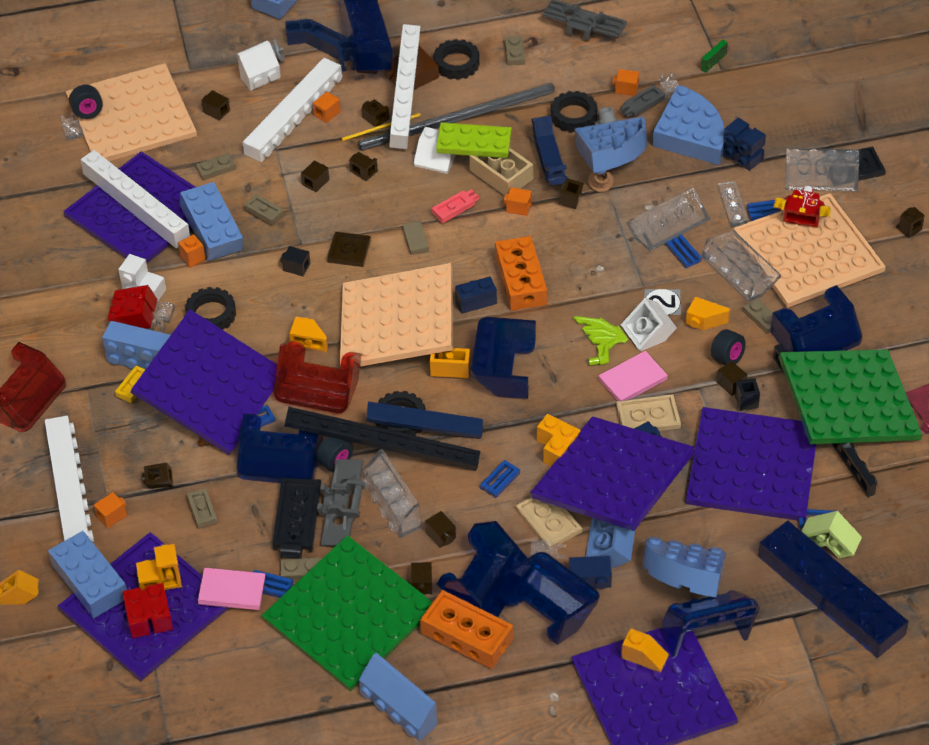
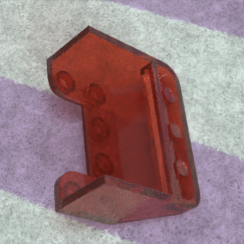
M287 340L280 344L274 386V397L277 401L333 413H343L349 408L358 384L361 353L348 352L344 354L341 359L340 368L304 362L306 349L301 342Z
M18 342L13 347L11 354L13 359L21 362V364L0 388V423L18 432H26L33 427L64 390L66 380L65 376L43 352Z

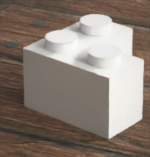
M129 254L118 269L122 289L149 285L158 299L157 302L166 291L164 277L148 272L146 259Z

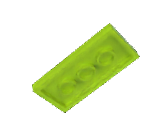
M440 123L436 153L508 158L512 127Z

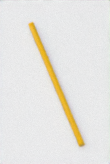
M421 114L411 115V119L420 117ZM392 122L362 132H358L343 137L341 139L342 141H345L385 127L391 126Z

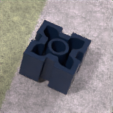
M739 117L724 128L725 142L723 154L727 158L737 159L738 164L749 171L764 160V149L762 147L765 145L766 134L756 128H749V124Z

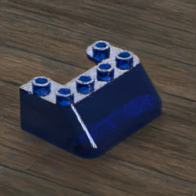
M837 285L825 291L824 298L829 306L798 318L791 309L787 308L773 312L770 333L779 344H782L785 350L789 352L847 351L861 344L862 331L854 305Z
M483 317L479 320L471 375L495 396L528 399L529 377L512 375L515 353L529 354L535 349L536 320Z
M244 413L237 447L236 469L239 478L271 483H281L282 478L315 479L318 465L316 452L323 441V435L299 430L298 434L260 431L262 426L261 418L255 414Z
M497 521L476 523L468 533V541L477 553L461 578H457L453 573H444L437 582V585L441 590L499 617L527 571L529 562L527 556Z
M537 552L503 573L496 598L509 607L517 606L525 601L553 623L547 628L546 635L558 645L578 632L596 607L600 594L595 588L551 555L545 552Z
M735 590L717 595L716 598L709 596L702 599H692L685 603H674L666 611L660 632L672 657H677L685 632L732 621L735 622L745 641L749 638L760 607L754 598Z

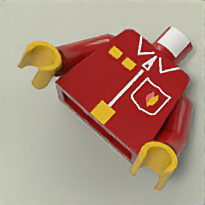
M810 186L803 187V190L796 189L792 195H788L784 199L776 197L773 208L784 211L783 222L818 228L819 217L830 218L831 207L825 206L824 202L820 200V195L814 193L813 188Z

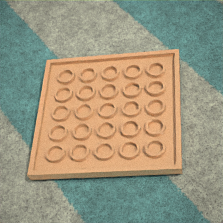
M165 63L89 84L99 91L103 101L102 110L91 119H81L75 115L89 151L95 150L108 161L197 136L196 129ZM73 89L66 91L68 100Z
M830 193L820 196V200L824 202L825 206L831 207L830 218L819 217L818 228L783 222V210L734 228L733 233L787 308L885 272L886 266Z
M451 263L343 283L340 366L342 370L453 350V268Z

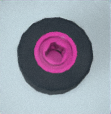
M84 84L76 87L70 93L69 103L77 117L91 119L101 112L103 101L95 87Z
M729 329L720 331L714 338L711 346L713 360L724 365L731 361L737 364L745 351L746 341L744 336Z
M326 437L316 452L317 462L329 471L334 472L336 459H350L353 454V445L349 441Z

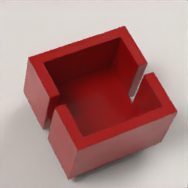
M149 285L115 290L112 299L113 306L110 307L108 320L109 322L114 321L144 329L151 328L154 317L152 312H155L158 299Z
M163 583L145 586L146 590L142 591L141 587L122 591L132 639L151 635L148 619H152L155 634L173 630Z

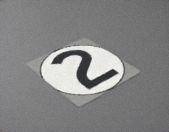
M679 289L644 290V298L658 302L667 315H681Z

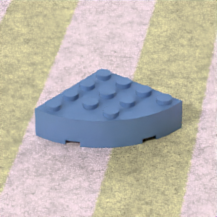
M677 85L653 131V147L720 165L724 150L723 120L716 108L702 95L687 87Z
M637 117L575 128L576 148L593 173H605L606 170L636 160L647 147L646 121L644 117Z
M658 537L646 538L642 566L644 569H648L649 575L676 588H681L682 585L689 587L692 593L717 597L724 572L725 551L718 547L702 548L699 544L683 545L682 542L676 540L665 542L661 541L662 539Z

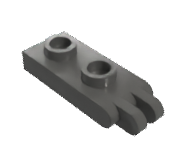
M652 85L625 101L620 111L626 117L637 116L665 100V94L655 85Z

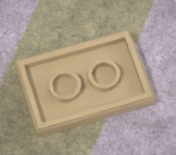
M673 394L616 402L620 424L634 429L649 421L659 431L681 428V421Z
M532 497L516 505V511L548 550L582 533V527L567 509L533 499Z

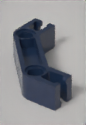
M312 19L285 21L288 45L306 43L338 59L342 72L347 71L344 64L347 61H352V70H357L353 40Z
M551 116L531 118L534 142L547 185L565 183L568 176H565L567 167L563 164L559 153Z

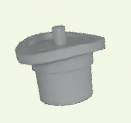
M273 39L274 43L271 44L276 59L284 62L285 57L282 53L284 49L283 47L279 48L276 39Z
M604 107L599 109V119L595 125L619 121L615 117L614 108Z

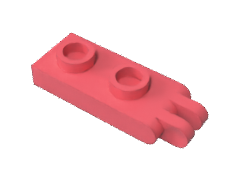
M472 189L467 192L461 191L432 207V214L441 223H444L473 207L476 201H478L479 195L475 194Z

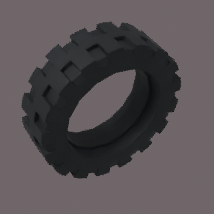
M464 39L447 40L444 44H439V47L435 49L434 61L439 65V73H441L442 77H448L451 80L453 78L461 80V78H469L470 75L475 74V71H478L480 53L477 46L473 45L470 41L466 42ZM454 53H461L470 58L467 63L462 65H451L443 59Z
M567 91L565 94H559V97L556 96L554 102L551 103L552 123H555V127L560 128L564 132L566 130L568 133H573L575 128L592 126L597 121V102L585 92ZM575 105L583 107L588 111L586 115L580 118H569L560 112L565 107Z
M207 287L204 290L202 288L197 293H192L191 298L187 299V304H185L186 314L189 310L196 313V310L205 303L216 302L224 305L226 310L221 315L215 318H205L222 330L230 327V323H233L235 320V301L233 296L229 295L226 290H221L219 287L215 289Z
M394 391L392 394L388 393L384 398L381 397L378 400L382 404L426 410L425 404H422V399L420 397L417 398L414 393L409 394L408 391ZM375 423L376 427L414 436L422 431Z

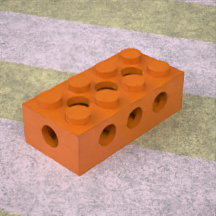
M526 236L496 241L495 258L510 310L547 305V287L532 237Z
M444 590L440 592L420 619L421 634L490 669H493L514 639L512 624Z

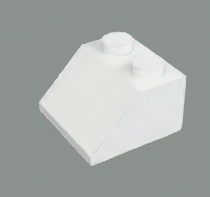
M265 41L237 54L240 79L250 91L281 78L279 63L269 41Z
M425 127L418 141L414 166L448 174L456 154L436 153L439 130Z
M644 298L621 324L640 351L665 342L677 329L660 304Z

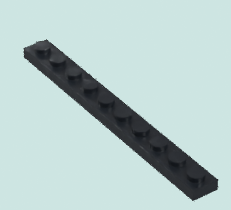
M782 344L774 346L773 359L784 374L778 357L780 352L789 351L785 350ZM831 443L866 496L871 497L875 495L877 480L868 471L866 463L863 460L861 461L855 447L851 446L850 443Z
M288 407L284 427L477 471L480 457V451Z

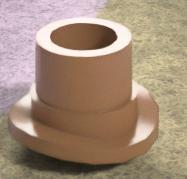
M608 170L602 174L593 173L592 171L589 176V186L593 191L606 192L613 185V176Z

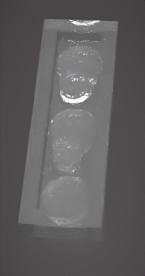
M736 181L718 183V190L730 228L748 223L749 220Z

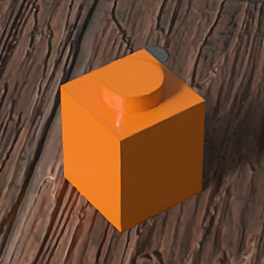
M619 69L617 76L613 78L615 93L630 96L636 95L639 85V72Z
M329 92L324 93L313 102L314 116L325 123L341 112L340 99Z
M511 187L509 194H505L504 197L506 212L528 216L532 204V191Z
M194 234L178 242L180 257L189 268L206 260L204 246Z
M114 492L94 504L96 517L107 528L127 516L125 500L122 497L118 498Z

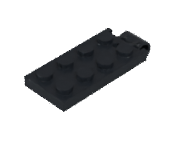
M282 478L272 543L273 550H277V547H280L281 558L301 559L302 548L313 552L318 517L317 504L320 502L321 479Z

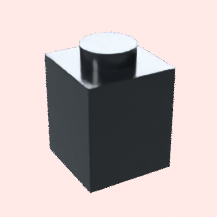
M289 246L286 252L282 253L280 260L283 271L304 277L311 264L310 252Z
M755 378L736 381L735 397L739 410L759 408L760 391Z

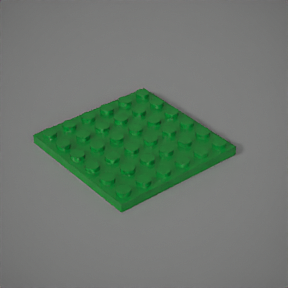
M888 349L780 352L778 358L810 444L921 440L923 434Z
M347 535L262 614V619L351 692L359 684V679L375 653L379 654L383 659L389 656L421 625L420 619L433 602Z

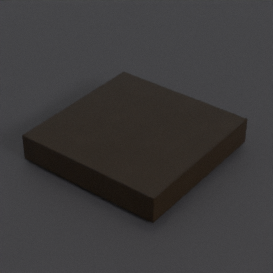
M335 231L327 262L364 267L371 243V236Z

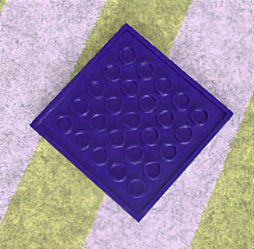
M142 151L119 168L120 171L188 224L189 229L191 228L180 207V192L196 188L195 186ZM98 185L63 211L66 218L125 258L131 254L146 259V263H148L170 245L169 242Z
M189 310L132 387L130 393L230 455L287 370L194 311Z
M703 407L686 504L799 521V518H803V521H806L816 444L809 443L802 421Z
M592 416L566 452L556 460L530 492L531 497L635 531L695 453L694 446Z
M151 532L110 564L126 584L127 590L140 588L136 563L145 560H155L154 547L165 545ZM178 555L177 560L182 587L165 590L173 630L155 634L152 619H148L151 635L132 639L124 601L94 619L74 593L58 605L59 610L140 682L230 607L198 604L203 576Z
M687 619L645 632L669 654L661 673L623 659L622 644L624 640L571 656L572 664L610 745H675L735 725L738 722Z

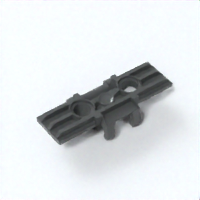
M551 0L542 14L544 17L567 23L566 35L572 36L573 30H582L584 40L589 41L590 35H594L595 32L619 38L627 25V21L603 14L602 11L597 14L581 9L578 4L572 5L558 0Z
M336 459L331 488L327 487L326 484H321L320 491L325 497L323 505L321 503L317 504V511L326 517L321 546H336L347 535L350 536L355 518L360 517L359 505L362 489L365 488V483L360 481L363 460ZM353 493L351 509H348L350 494ZM343 517L342 524H334L336 518Z

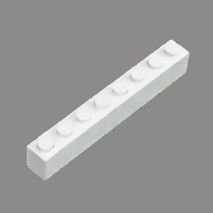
M403 24L389 147L407 149L420 26Z
M323 58L243 141L244 155L259 162L269 157L271 152L281 144L282 140L290 135L292 130L301 123L302 119L312 111L313 102L324 93L330 92L336 83L341 81V65Z
M93 150L80 159L83 174L172 246L178 248V242L190 236L188 224L98 152Z
M68 415L46 419L45 426L64 541L84 531L90 540L94 542L92 530L88 531V526H91L90 515L85 514V511L89 510L87 499L82 497V495H86L84 483L80 484V480L83 479L82 469L77 468V464L81 463L79 453H75L74 450L78 449L76 437L72 438V434H75L74 423H69Z

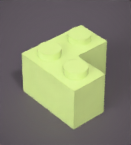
M838 511L808 518L800 534V537L811 549L827 546L838 559L854 556L862 538Z

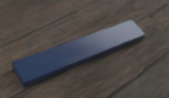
M369 401L367 403L365 422L477 439L482 437L483 419Z

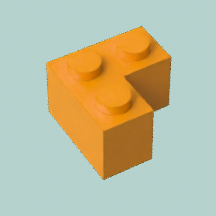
M453 348L451 351L431 354V376L469 378L470 349Z
M547 414L537 426V441L545 445L543 448V463L552 466L579 436L581 430Z
M175 544L154 547L155 560H145L136 563L141 591L146 590L145 586L163 583L165 590L182 587Z

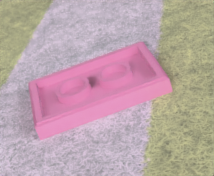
M646 351L598 376V380L617 401L630 400L668 379V375Z
M204 568L198 604L260 610L265 573Z

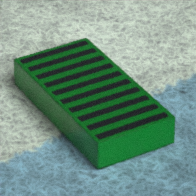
M721 40L702 57L701 71L707 73L727 55V41Z

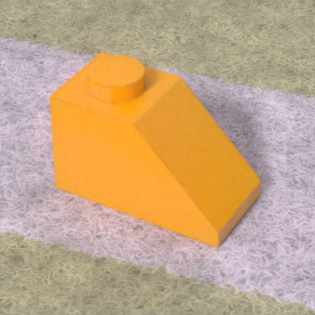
M695 297L686 313V325L706 330L727 324L730 317V308Z
M295 317L289 333L291 346L327 352V337L315 320Z
M17 570L0 582V605L26 604L34 599L39 592V579L21 570Z
M630 628L622 644V658L661 673L669 654L650 635Z

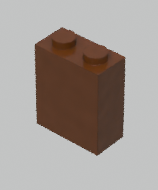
M420 46L418 48L414 90L439 78V65ZM399 56L385 62L384 74L388 80L390 79L394 83L395 87Z

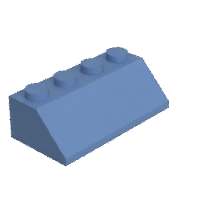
M592 518L586 557L610 556L611 567H618L631 561L635 531Z
M375 653L359 679L361 695L373 701L379 711L387 713L393 723L400 724L410 737L414 736L418 741L422 740L437 726L436 702L379 654Z

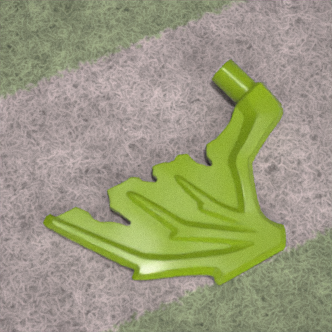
M573 316V320L578 324L588 325L584 326L582 331L585 335H589L588 339L593 344H599L597 346L598 357L588 358L589 366L608 364L610 361L609 350L617 343H626L628 341L620 326H614L602 318Z

